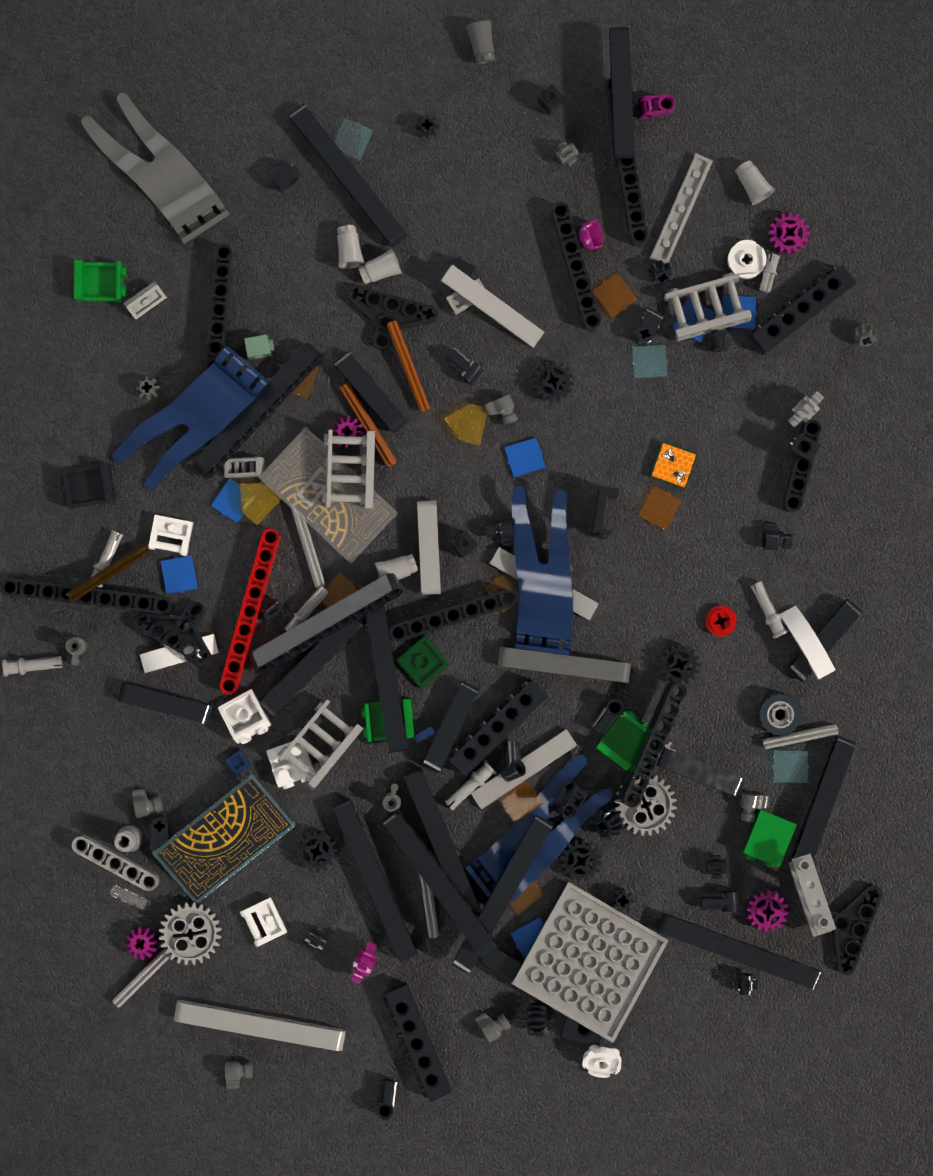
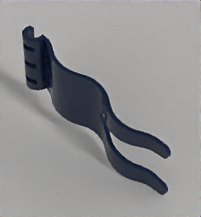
M226 346L216 357L214 363L171 404L139 425L113 453V460L121 463L153 438L180 424L187 425L188 432L164 454L145 482L147 489H156L177 464L217 436L258 397L260 391L270 381L230 347ZM229 355H232L233 358L228 362V364H224L223 362L225 361V359ZM243 366L247 368L241 376L237 375ZM256 378H259L260 381L253 388L251 384Z
M520 485L513 488L512 520L519 584V611L515 649L561 655L570 654L572 643L573 586L566 520L567 494L563 490L555 493L552 508L549 561L547 564H542L539 562L526 506L525 489ZM525 634L529 635L528 645H524ZM543 637H547L545 648L542 647ZM560 639H564L563 650L559 649Z
M578 755L565 765L546 784L519 820L483 855L465 867L488 898L536 814L548 819L553 810V801L563 789L564 784L569 780H573L587 764V759L584 755ZM606 788L584 802L572 819L567 820L564 818L549 832L510 902L519 897L555 861L587 819L612 799L613 793L610 789ZM483 865L485 868L476 874L474 870ZM494 879L495 883L486 888L485 884Z

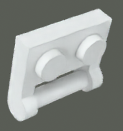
M155 515L149 549L155 550L157 548L187 556L193 522ZM157 536L183 540L181 546L157 541Z
M271 897L240 912L255 939L254 944L256 947L287 933ZM253 912H256L266 933L264 937L261 936L251 915Z

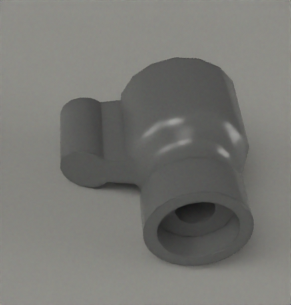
M510 394L484 404L488 415L502 414L504 425L518 420L516 413H513L514 403Z
M72 637L66 642V650L72 655L71 663L73 665H79L81 662L79 659L80 655L87 651V642L82 637Z
M397 783L391 785V792L387 793L382 799V806L388 812L398 810L401 805V798L396 794L399 788Z
M144 788L132 790L136 818L149 816L152 811H163L161 796L149 800Z
M741 793L740 806L743 808V812L741 813L740 820L755 822V810L767 808L769 796Z
M485 1012L475 1018L489 1043L499 1038L502 1030L511 1028L504 1014L499 1016L497 1021H493Z
M237 1061L225 1062L227 1089H239L241 1077L246 1079L253 1078V1063L241 1065Z

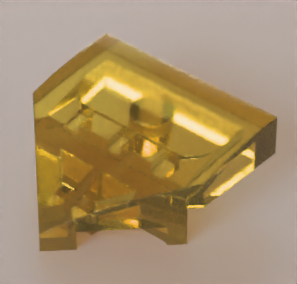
M467 404L444 418L449 423L456 439L480 446L487 417L485 407Z
M264 482L240 484V508L256 525L283 498L269 484Z

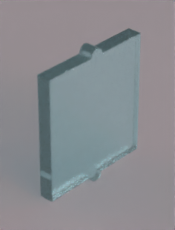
M344 118L334 142L346 157L349 156L361 161L373 130L362 126L360 122L355 123Z
M666 345L632 347L633 361L631 364L633 365L634 379L668 376Z
M774 751V765H772V768H774L773 782L808 783V751Z

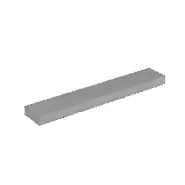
M695 153L650 259L655 261L662 260L664 264L669 262L713 160Z
M451 265L440 280L532 348L535 347L544 334V331L455 266Z
M499 547L490 564L518 580L515 556ZM573 589V612L590 620L599 604Z
M566 729L521 759L526 767V774L524 776L506 782L500 773L486 782L485 785L474 790L471 795L479 807L483 809L577 746V744Z

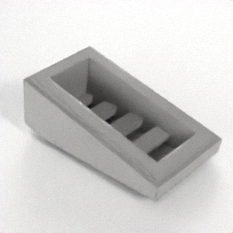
M262 457L230 458L224 464V478L264 477L265 458ZM247 462H250V472H247ZM231 463H234V473H232ZM239 463H242V473L239 470Z

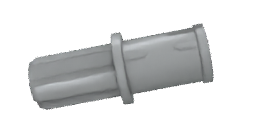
M768 254L765 269L762 270L763 277L760 291L766 293L771 291L774 277L777 276L776 269L780 256Z

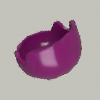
M592 220L583 223L578 233L582 246L588 250L602 247L604 238L598 221Z

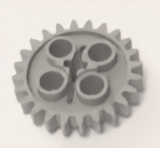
M639 775V779H636V777H635V779H634L635 785L640 782V780H641L640 775ZM657 775L653 779L650 778L647 788L650 786L655 788L654 796L647 797L645 792L643 795L647 802L650 801L648 808L653 816V820H650L646 809L640 806L643 804L642 799L639 805L633 808L622 804L619 799L614 800V802L619 804L615 808L621 812L620 817L624 819L623 824L628 823L627 830L633 827L634 834L638 830H640L641 836L644 835L645 831L651 836L652 830H655L658 834L659 827H662L664 830L666 829L665 822L671 824V821L668 819L669 816L675 817L671 810L677 809V807L672 805L677 799L670 797L674 794V791L668 792L670 785L663 786L665 780L661 779L658 782ZM630 793V794L627 795V798H626L627 802H628V797H629L630 795H632V793ZM661 804L663 806L662 813L654 814V806ZM637 813H645L646 817L643 822L636 821Z
M185 902L184 908L177 904L178 910L175 911L171 908L172 915L165 914L168 920L161 921L164 928H160L159 932H162L164 935L158 938L165 941L161 944V947H167L164 953L168 954L171 952L170 959L172 960L177 957L178 964L182 959L185 965L188 964L189 960L195 965L196 959L203 963V956L209 959L208 952L215 953V950L212 948L213 945L219 946V943L215 941L221 938L220 935L216 934V932L221 931V927L215 926L219 923V920H212L215 917V913L209 915L210 908L208 907L203 910V904H200L198 908H196L195 902L192 903L191 907ZM202 918L204 920L203 925L195 927L193 925L194 919ZM181 920L184 922L182 930L174 929L176 921ZM188 929H191L193 932L207 930L206 933L192 934V938H189L187 935L173 937V934L187 933ZM198 937L206 938L204 946L196 945ZM179 940L187 942V946L184 949L176 947Z

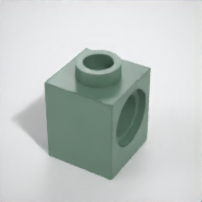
M268 335L244 339L249 360L272 356L271 351L274 350V344Z

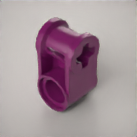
M669 94L638 98L641 107V119L668 116L674 111L675 99ZM668 101L671 107L665 109L661 106V103Z

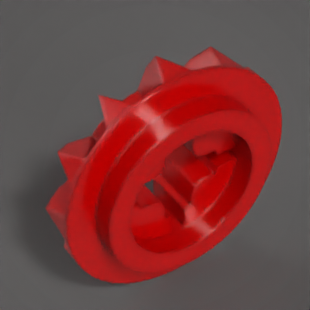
M726 606L714 607L707 614L706 627L716 636H727L736 627V616ZM718 614L721 618H728L723 623V627L720 624H713L718 620Z

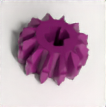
M347 416V422H344L343 418L340 417L341 425L336 422L333 424L338 428V430L332 429L333 434H338L336 436H345L342 433L343 430L346 431L345 428H349L353 432L350 437L364 435V432L357 431L363 426L362 424L355 426L358 422L356 418L350 423V416ZM349 444L344 445L345 449H348Z
M140 926L138 927V932L132 929V935L126 936V939L131 941L125 943L126 947L131 946L127 953L135 952L133 955L134 959L139 954L140 959L144 960L145 954L147 957H151V951L155 952L157 950L153 945L157 944L158 940H152L156 934L154 932L149 935L150 928H146L143 932V928ZM139 939L140 941H145L143 946H138L137 943H139Z

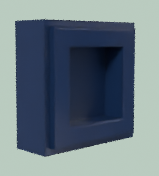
M430 726L415 735L418 742H421L434 734L435 730Z
M241 749L224 760L235 776L252 765Z

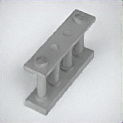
M728 273L723 275L721 279L681 290L674 288L667 291L664 301H672L679 327L675 331L677 342L750 322L752 318L750 310L745 311L742 309L734 284L739 281V274ZM726 285L734 307L733 314L728 316L723 314L716 288ZM708 290L716 314L715 319L710 321L705 319L698 293ZM691 297L698 320L696 325L689 326L686 323L679 298Z
M328 430V434H324V445H327L326 492L322 493V503H326V507H330L331 502H361V504H364V508L373 509L375 431H366V435H363V437L332 436L333 430ZM332 444L362 445V447H366V454H362V456L332 455ZM332 463L362 464V466H365V474L331 475ZM331 482L361 483V485H365L364 493H361V495L331 494Z
M328 699L325 703L321 701L314 709L317 713L288 748L284 746L277 754L280 756L278 759L279 763L285 758L308 777L310 782L307 786L312 790L315 789L363 730L358 724L355 727H349L328 710L327 706L330 703ZM321 714L344 732L346 738L343 742H337L314 723ZM308 729L312 730L333 747L334 753L330 757L324 756L302 738ZM296 744H299L321 762L320 765L322 767L318 772L312 771L290 753Z
M811 854L792 859L788 866L812 937L835 930L836 927Z

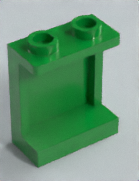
M74 260V299L83 302H123V297H126V285H123V278H126L127 273L126 266H123L121 261H117V263Z
M403 699L400 701L406 738H414L411 699ZM381 702L365 703V707H361L362 719H366V726L363 727L364 738H368V742L387 740Z
M630 710L627 713L622 711L595 746L626 771L631 767L648 728V724L646 722L643 724L639 723L636 720L638 716Z
M758 809L756 813L757 818L742 852L746 854L745 858L752 861L760 859L763 861V865L773 869L774 866L780 867L797 824Z

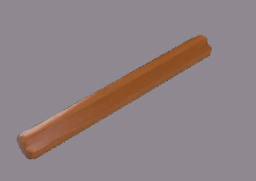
M391 321L387 323L388 330L419 410L423 412L429 409V404L397 321Z
M349 382L343 384L340 390L364 430L375 431V448L387 467L393 466L396 463V459Z

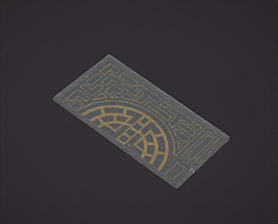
M305 427L258 478L351 564L398 513L374 490L373 509L364 508V504H361V502H331L330 507H326V503H322V493L326 492L327 446ZM332 463L331 475H357L345 463ZM331 482V494L361 495V493H364L365 485H361V483Z

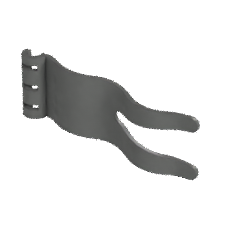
M120 93L117 96V101L138 136L155 156L154 161L146 162L131 153L104 131L92 117L85 116L82 118L81 123L96 145L146 193L173 226L184 244L230 215L217 194L175 146L147 122L127 94ZM214 205H216L221 213L218 216L212 209ZM200 214L206 222L204 225L197 218ZM185 224L191 231L189 235H187L184 229L182 228V226Z

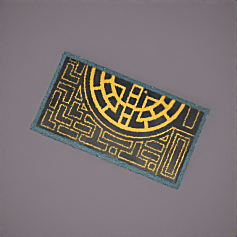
M250 774L153 851L152 854L197 905L295 827V824L256 779V776Z

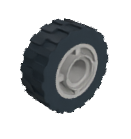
M784 693L768 695L765 700H762L758 708L760 724L773 735L783 736L790 734V732L796 730L802 718L799 703L793 697ZM778 709H783L785 712L782 719L775 718V712Z

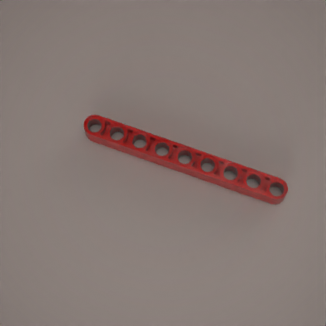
M266 529L261 536L220 682V689L225 694L235 693L240 685L280 543V534L274 529ZM275 533L276 540L268 543L266 540L267 534ZM264 551H269L271 554V558L268 561L261 559V554ZM260 569H263L266 573L265 578L262 580L256 578V572ZM253 588H259L260 596L258 598H252L251 590ZM249 606L255 608V614L252 617H248L245 613L246 608ZM246 624L250 627V632L244 636L241 634L240 628ZM238 643H242L245 647L242 654H238L235 651V646ZM234 661L238 662L240 666L239 670L235 673L230 670V664ZM227 680H231L234 683L232 691L225 689V682Z

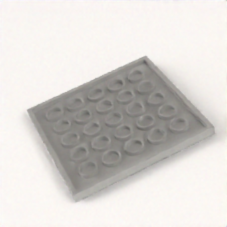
M567 882L511 984L614 1043L669 940Z

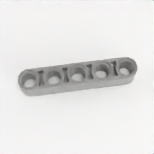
M436 500L417 501L422 595L441 594Z
M81 835L73 840L72 849L75 853L141 889L151 891L159 885V876L155 872L86 835ZM79 840L86 842L85 850L78 847ZM96 849L103 851L102 859H98L95 856L94 852ZM113 858L119 859V868L112 866L111 861ZM130 867H134L137 870L136 877L129 875L128 870ZM147 876L154 879L153 886H148L145 883Z

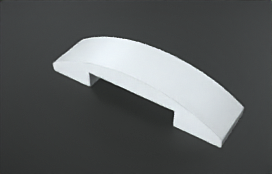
M794 606L781 613V620L791 632L818 680L835 671L825 649L800 610Z
M214 634L202 637L211 655L219 653ZM192 646L184 649L185 654H191L194 651ZM166 647L140 654L145 673L187 661Z

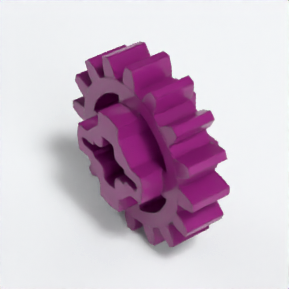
M789 212L788 216L785 217L783 213L780 215V219L777 217L774 219L775 224L771 223L769 226L773 229L768 232V235L772 236L769 243L774 242L773 249L779 247L780 254L783 250H786V255H789L791 250L796 254L798 252L797 248L802 250L804 248L803 244H807L809 241L805 238L810 236V232H806L809 225H803L805 219L799 220V214L792 217V213ZM777 228H778V231L780 232V238H779V239H778V237H777ZM793 229H795V230L792 232V235H790V236H788V237H786V238L784 239V236H785V234H786L787 232L792 231ZM799 229L801 230V239L798 236ZM784 243H790L792 246L784 245Z
M767 890L766 894L763 891H759L760 896L753 894L754 901L748 900L751 907H747L746 910L751 914H748L747 918L753 919L750 924L752 926L757 924V930L763 927L765 933L768 932V928L775 932V926L782 928L780 922L787 921L783 917L784 915H789V912L784 910L788 905L782 904L784 898H777V892L771 895L770 890ZM772 899L778 903L779 908L773 906ZM763 900L761 905L756 906L759 901ZM768 907L772 911L766 916L763 910H766ZM755 914L762 917V923L757 920ZM777 916L778 918L771 923V920Z
M368 942L365 950L359 949L350 969L354 971L351 981L360 984L363 976L369 977L378 957L374 955L377 945Z

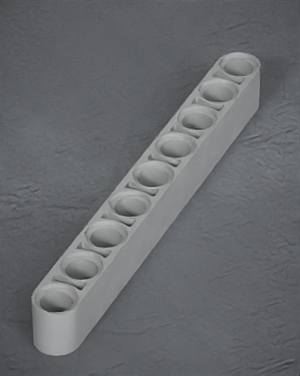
M177 1000L173 1019L176 1022L334 1051L343 1050L346 1033L345 1030L184 1000Z

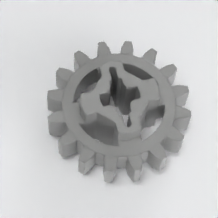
M818 391L811 398L806 395L792 409L795 414L788 422L793 427L802 420L807 423L820 410L817 405L824 397Z

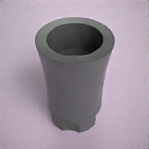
M478 21L466 25L474 57H476V63L486 64L495 61L492 21Z

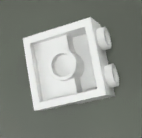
M252 689L218 707L237 744L249 742L251 736L256 733L263 734L271 726L265 711Z
M292 742L266 751L278 788L283 786V789L295 786L293 782L301 780L302 783L309 781L304 773L285 758L281 763L278 762L280 756L277 754L284 746L288 748ZM296 744L290 753L314 771L308 752L299 744Z

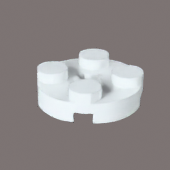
M742 240L731 248L727 258L728 267L734 275L739 274L741 279L754 278L762 272L766 265V253L756 242ZM745 255H748V258H752L748 265L742 262Z
M591 1045L589 1050L583 1055V1068L585 1069L586 1067L588 1073L595 1077H610V1074L614 1072L616 1075L621 1070L622 1059L619 1055L620 1052L615 1048L610 1049Z

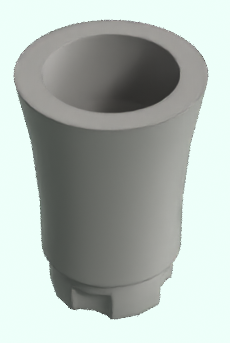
M751 160L744 162L735 170L752 205L760 203L775 191Z
M354 225L338 227V267L350 269L364 265L365 262L361 253L356 227Z
M393 249L358 267L365 284L402 274Z
M412 554L374 563L378 578L394 573L397 579L400 580L410 576L412 573L418 572Z
M127 825L118 831L114 844L119 851L134 852L142 845L143 835L137 827ZM125 837H128L130 841L128 844L124 842Z

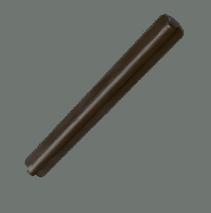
M143 543L66 594L71 602H75L151 552L149 546Z

